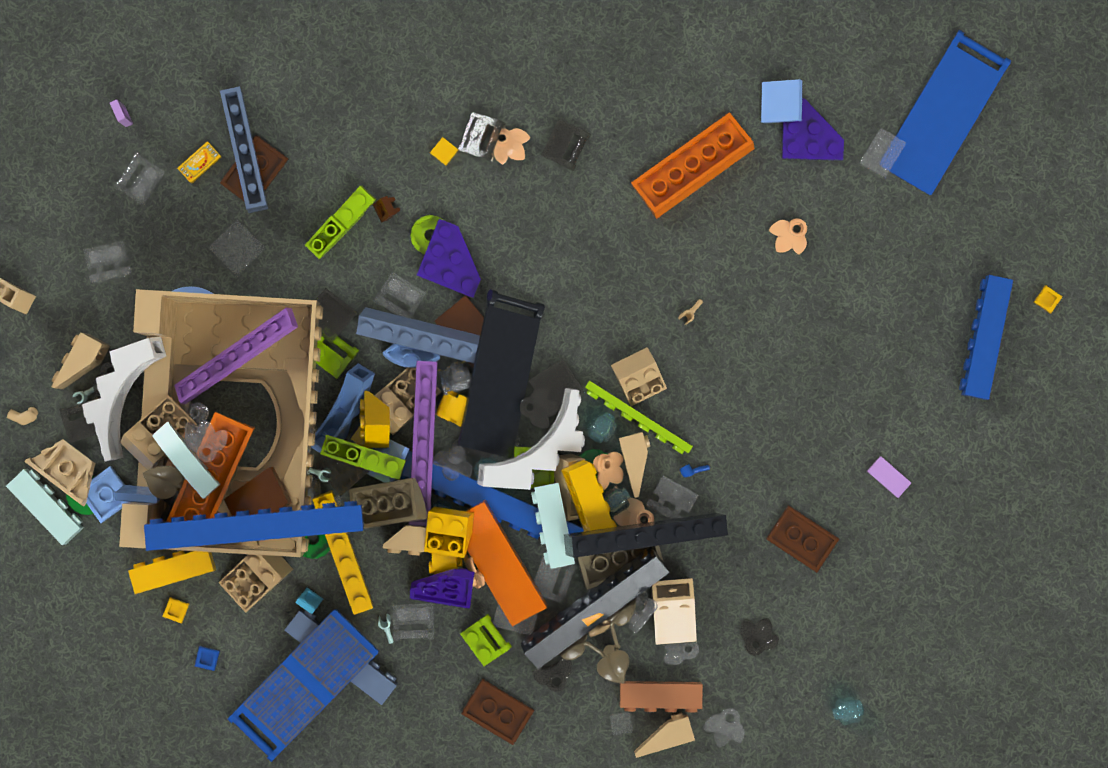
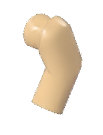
M29 407L28 411L19 413L11 409L8 412L7 418L21 425H27L36 420L38 410L34 407Z
M604 620L589 631L590 638L610 629L611 622Z

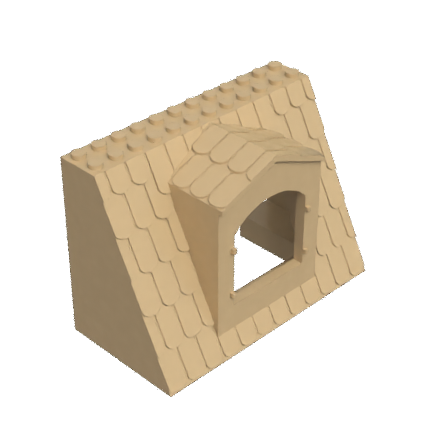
M136 289L133 332L145 335L147 338L161 337L166 357L154 362L144 370L141 419L168 395L190 416L191 401L187 404H180L174 385L283 309L292 308L298 328L220 380L261 383L268 391L274 403L277 417L276 435L269 453L257 467L238 466L237 473L230 483L224 498L267 468L274 467L292 502L287 507H292L294 511L301 510L303 505H311V496H308V488H312L313 475H309V467H313L314 454H310L311 446L315 445V432L317 431V412H313V403L317 404L318 391H315L314 387L315 382H319V370L316 369V361L320 362L321 350L317 348V340L321 341L322 328L318 327L319 319L323 318V307L320 306V303L317 300ZM189 434L184 438V440H185L188 444H189ZM168 456L162 459L155 467L165 466L169 459ZM140 462L138 463L137 486L148 487L143 476L147 469ZM177 488L174 496L160 499L156 504L140 502L123 503L119 547L146 548L144 525L150 524V519L163 518V522H166L170 514V500L178 496L181 488ZM223 500L217 513L227 512L228 516H231ZM302 536L171 548L167 550L301 557L304 555V552L308 551L309 539Z

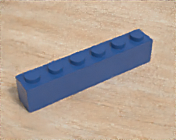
M988 275L985 276V279L981 280L979 290L982 291V296L976 303L975 310L978 311L977 319L974 318L971 330L974 331L973 339L970 338L967 350L970 351L969 359H965L963 366L966 374L965 378H962L960 381L959 390H962L961 395L989 400L1013 284L1012 279Z

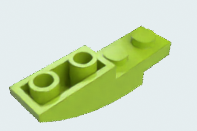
M362 185L359 186L337 212L330 216L310 238L305 246L318 259H321L360 220L366 210L376 201V198Z
M326 435L320 452L321 455L398 480L401 478L406 463L404 459L330 435Z

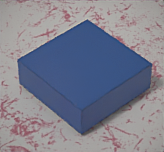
M199 646L195 667L215 671L220 651Z

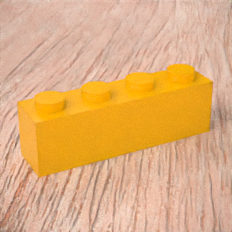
M582 460L562 469L561 471L583 530L591 531L617 527L614 520L610 517V506L603 498L602 493L604 491L602 485L597 482L595 476L597 472L594 465Z
M184 550L172 553L173 557L166 560L165 556L152 559L153 563L146 565L145 561L134 564V569L128 570L134 593H141L215 571L216 566L212 552L193 551L185 554Z

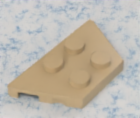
M61 440L55 443L53 447L42 450L40 455L25 460V463L80 505H86L96 463L67 441Z

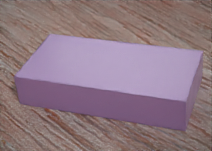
M118 100L110 102L117 121L125 127L132 125L133 122L125 105Z
M881 456L867 470L872 477L897 498L911 484L908 479Z

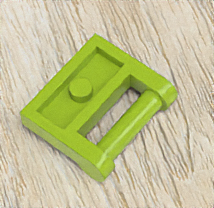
M326 326L322 331L321 341L317 340V348L321 350L320 362L316 361V363L338 379L357 355L359 349L355 346L351 347L334 334L330 327ZM326 338L345 351L348 354L347 357L344 359L325 345L323 341Z
M489 614L460 633L483 666H486L512 648V645L505 641L491 622L492 618ZM483 625L486 627V629H487V630L489 631V633L492 635V637H493L494 640L497 642V644L500 646V648H497L496 645L493 643V641L491 640V638L488 636V634H487V633L485 632V630L482 628Z

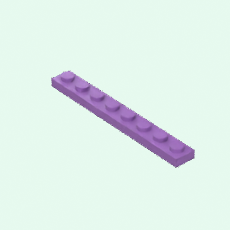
M292 308L283 309L175 384L174 387L180 404H187L298 328Z
M417 361L411 478H415L420 487L428 517V511L431 510L438 362ZM427 519L411 521L409 525L427 526Z

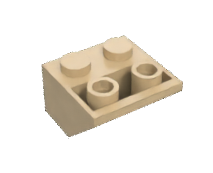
M648 348L642 349L611 365L630 406L667 389L656 361Z
M408 524L383 544V548L388 549V553H400L401 550H406L409 555L420 556L421 552H424L427 526Z

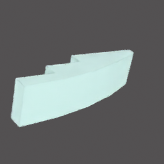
M166 422L152 435L171 462L203 499L220 485L207 470V466L195 454L196 452L169 422Z

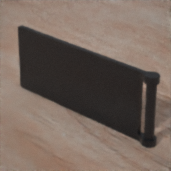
M490 289L486 297L487 306L458 446L512 458L540 320L544 313L545 305L538 302L534 304L498 294L497 291ZM497 301L533 311L534 318L494 307V304Z

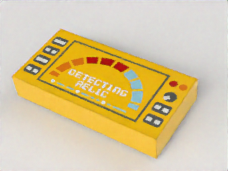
M207 141L177 169L192 184L214 165L221 156Z

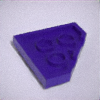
M802 98V121L783 122L782 159L843 161L844 139L805 98Z
M438 219L417 276L473 298L481 279L460 229L454 224Z
M451 569L413 581L410 588V599L470 609L475 572L468 569Z

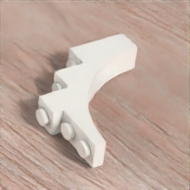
M161 337L147 338L109 351L115 372L97 377V389L100 392L101 398L82 404L87 424L94 423L95 431L105 462L123 458L120 443V421L123 405L131 386L139 375L151 364L166 357Z
M565 388L562 406L555 422L547 434L535 446L510 460L479 464L477 484L483 487L530 490L534 482L532 469L556 471V466L559 464L558 450L581 452V447L585 443V437L582 431L575 430L579 423V415L577 414V408L581 403L579 390Z

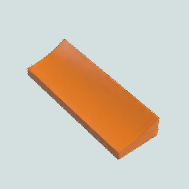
M729 112L635 179L631 184L657 219L754 150V143Z
M218 412L214 413L196 455L207 466V470L220 485L203 499L185 479L166 522H171L172 517L184 516V520H193L194 515L206 514V518H215L214 514L219 510L255 427Z
M484 500L468 509L466 512L474 513V519L467 551L473 557L475 565L484 576L485 582L511 626L513 627L546 609L548 604L487 501Z

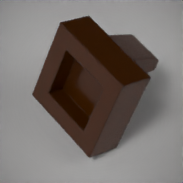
M385 196L373 204L381 223L389 220L400 211L399 207L394 209L391 204L396 200L394 197L388 198V196Z

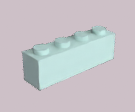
M23 469L6 487L61 545L67 544L84 528L81 525L83 521L75 513L71 514L67 510L68 505L62 499L58 500L53 495L54 490L48 484L43 485L39 481L41 477L35 470Z
M559 483L534 487L535 492H531L533 504H538L539 512H535L537 524H542L543 532L539 533L541 544H546L547 552L543 553L545 564H550L551 569L575 564L574 558L565 554L564 534H569Z

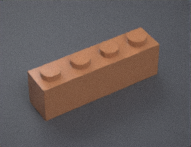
M624 681V684L620 683V708H624V711L628 712L636 711V708H644L646 712H656L657 708H665V712H677V709H685V712H697V709H702L703 684L701 682Z

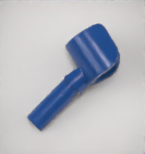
M690 464L680 468L683 477H690L698 472L710 470L709 465L692 469Z

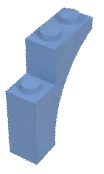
M359 363L347 372L335 404L322 425L315 432V445L311 446V448L320 453L326 435L343 440L348 436L352 419L360 413V399H364V391H370L375 373Z

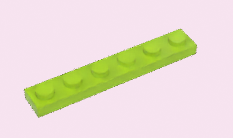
M589 381L585 388L588 390L586 394L596 400L598 397L605 400V406L613 411L615 408L622 411L621 416L630 422L632 419L638 421V427L646 432L652 430L656 433L655 438L663 443L669 441L674 444L672 448L680 454H683L684 451L689 453L693 446L593 382Z

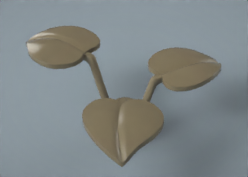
M173 466L155 467L143 473L150 492L159 499H167L174 496L177 488H181L185 480L180 471Z
M636 598L606 619L611 622L610 628L615 645H607L601 651L591 643L585 642L587 640V634H585L559 653V655L563 659L574 660L580 657L585 650V646H588L604 657L597 664L599 675L608 681L624 684L625 674L629 666V656L625 651L619 650L621 646L618 643L614 625L623 626L631 619L636 607Z

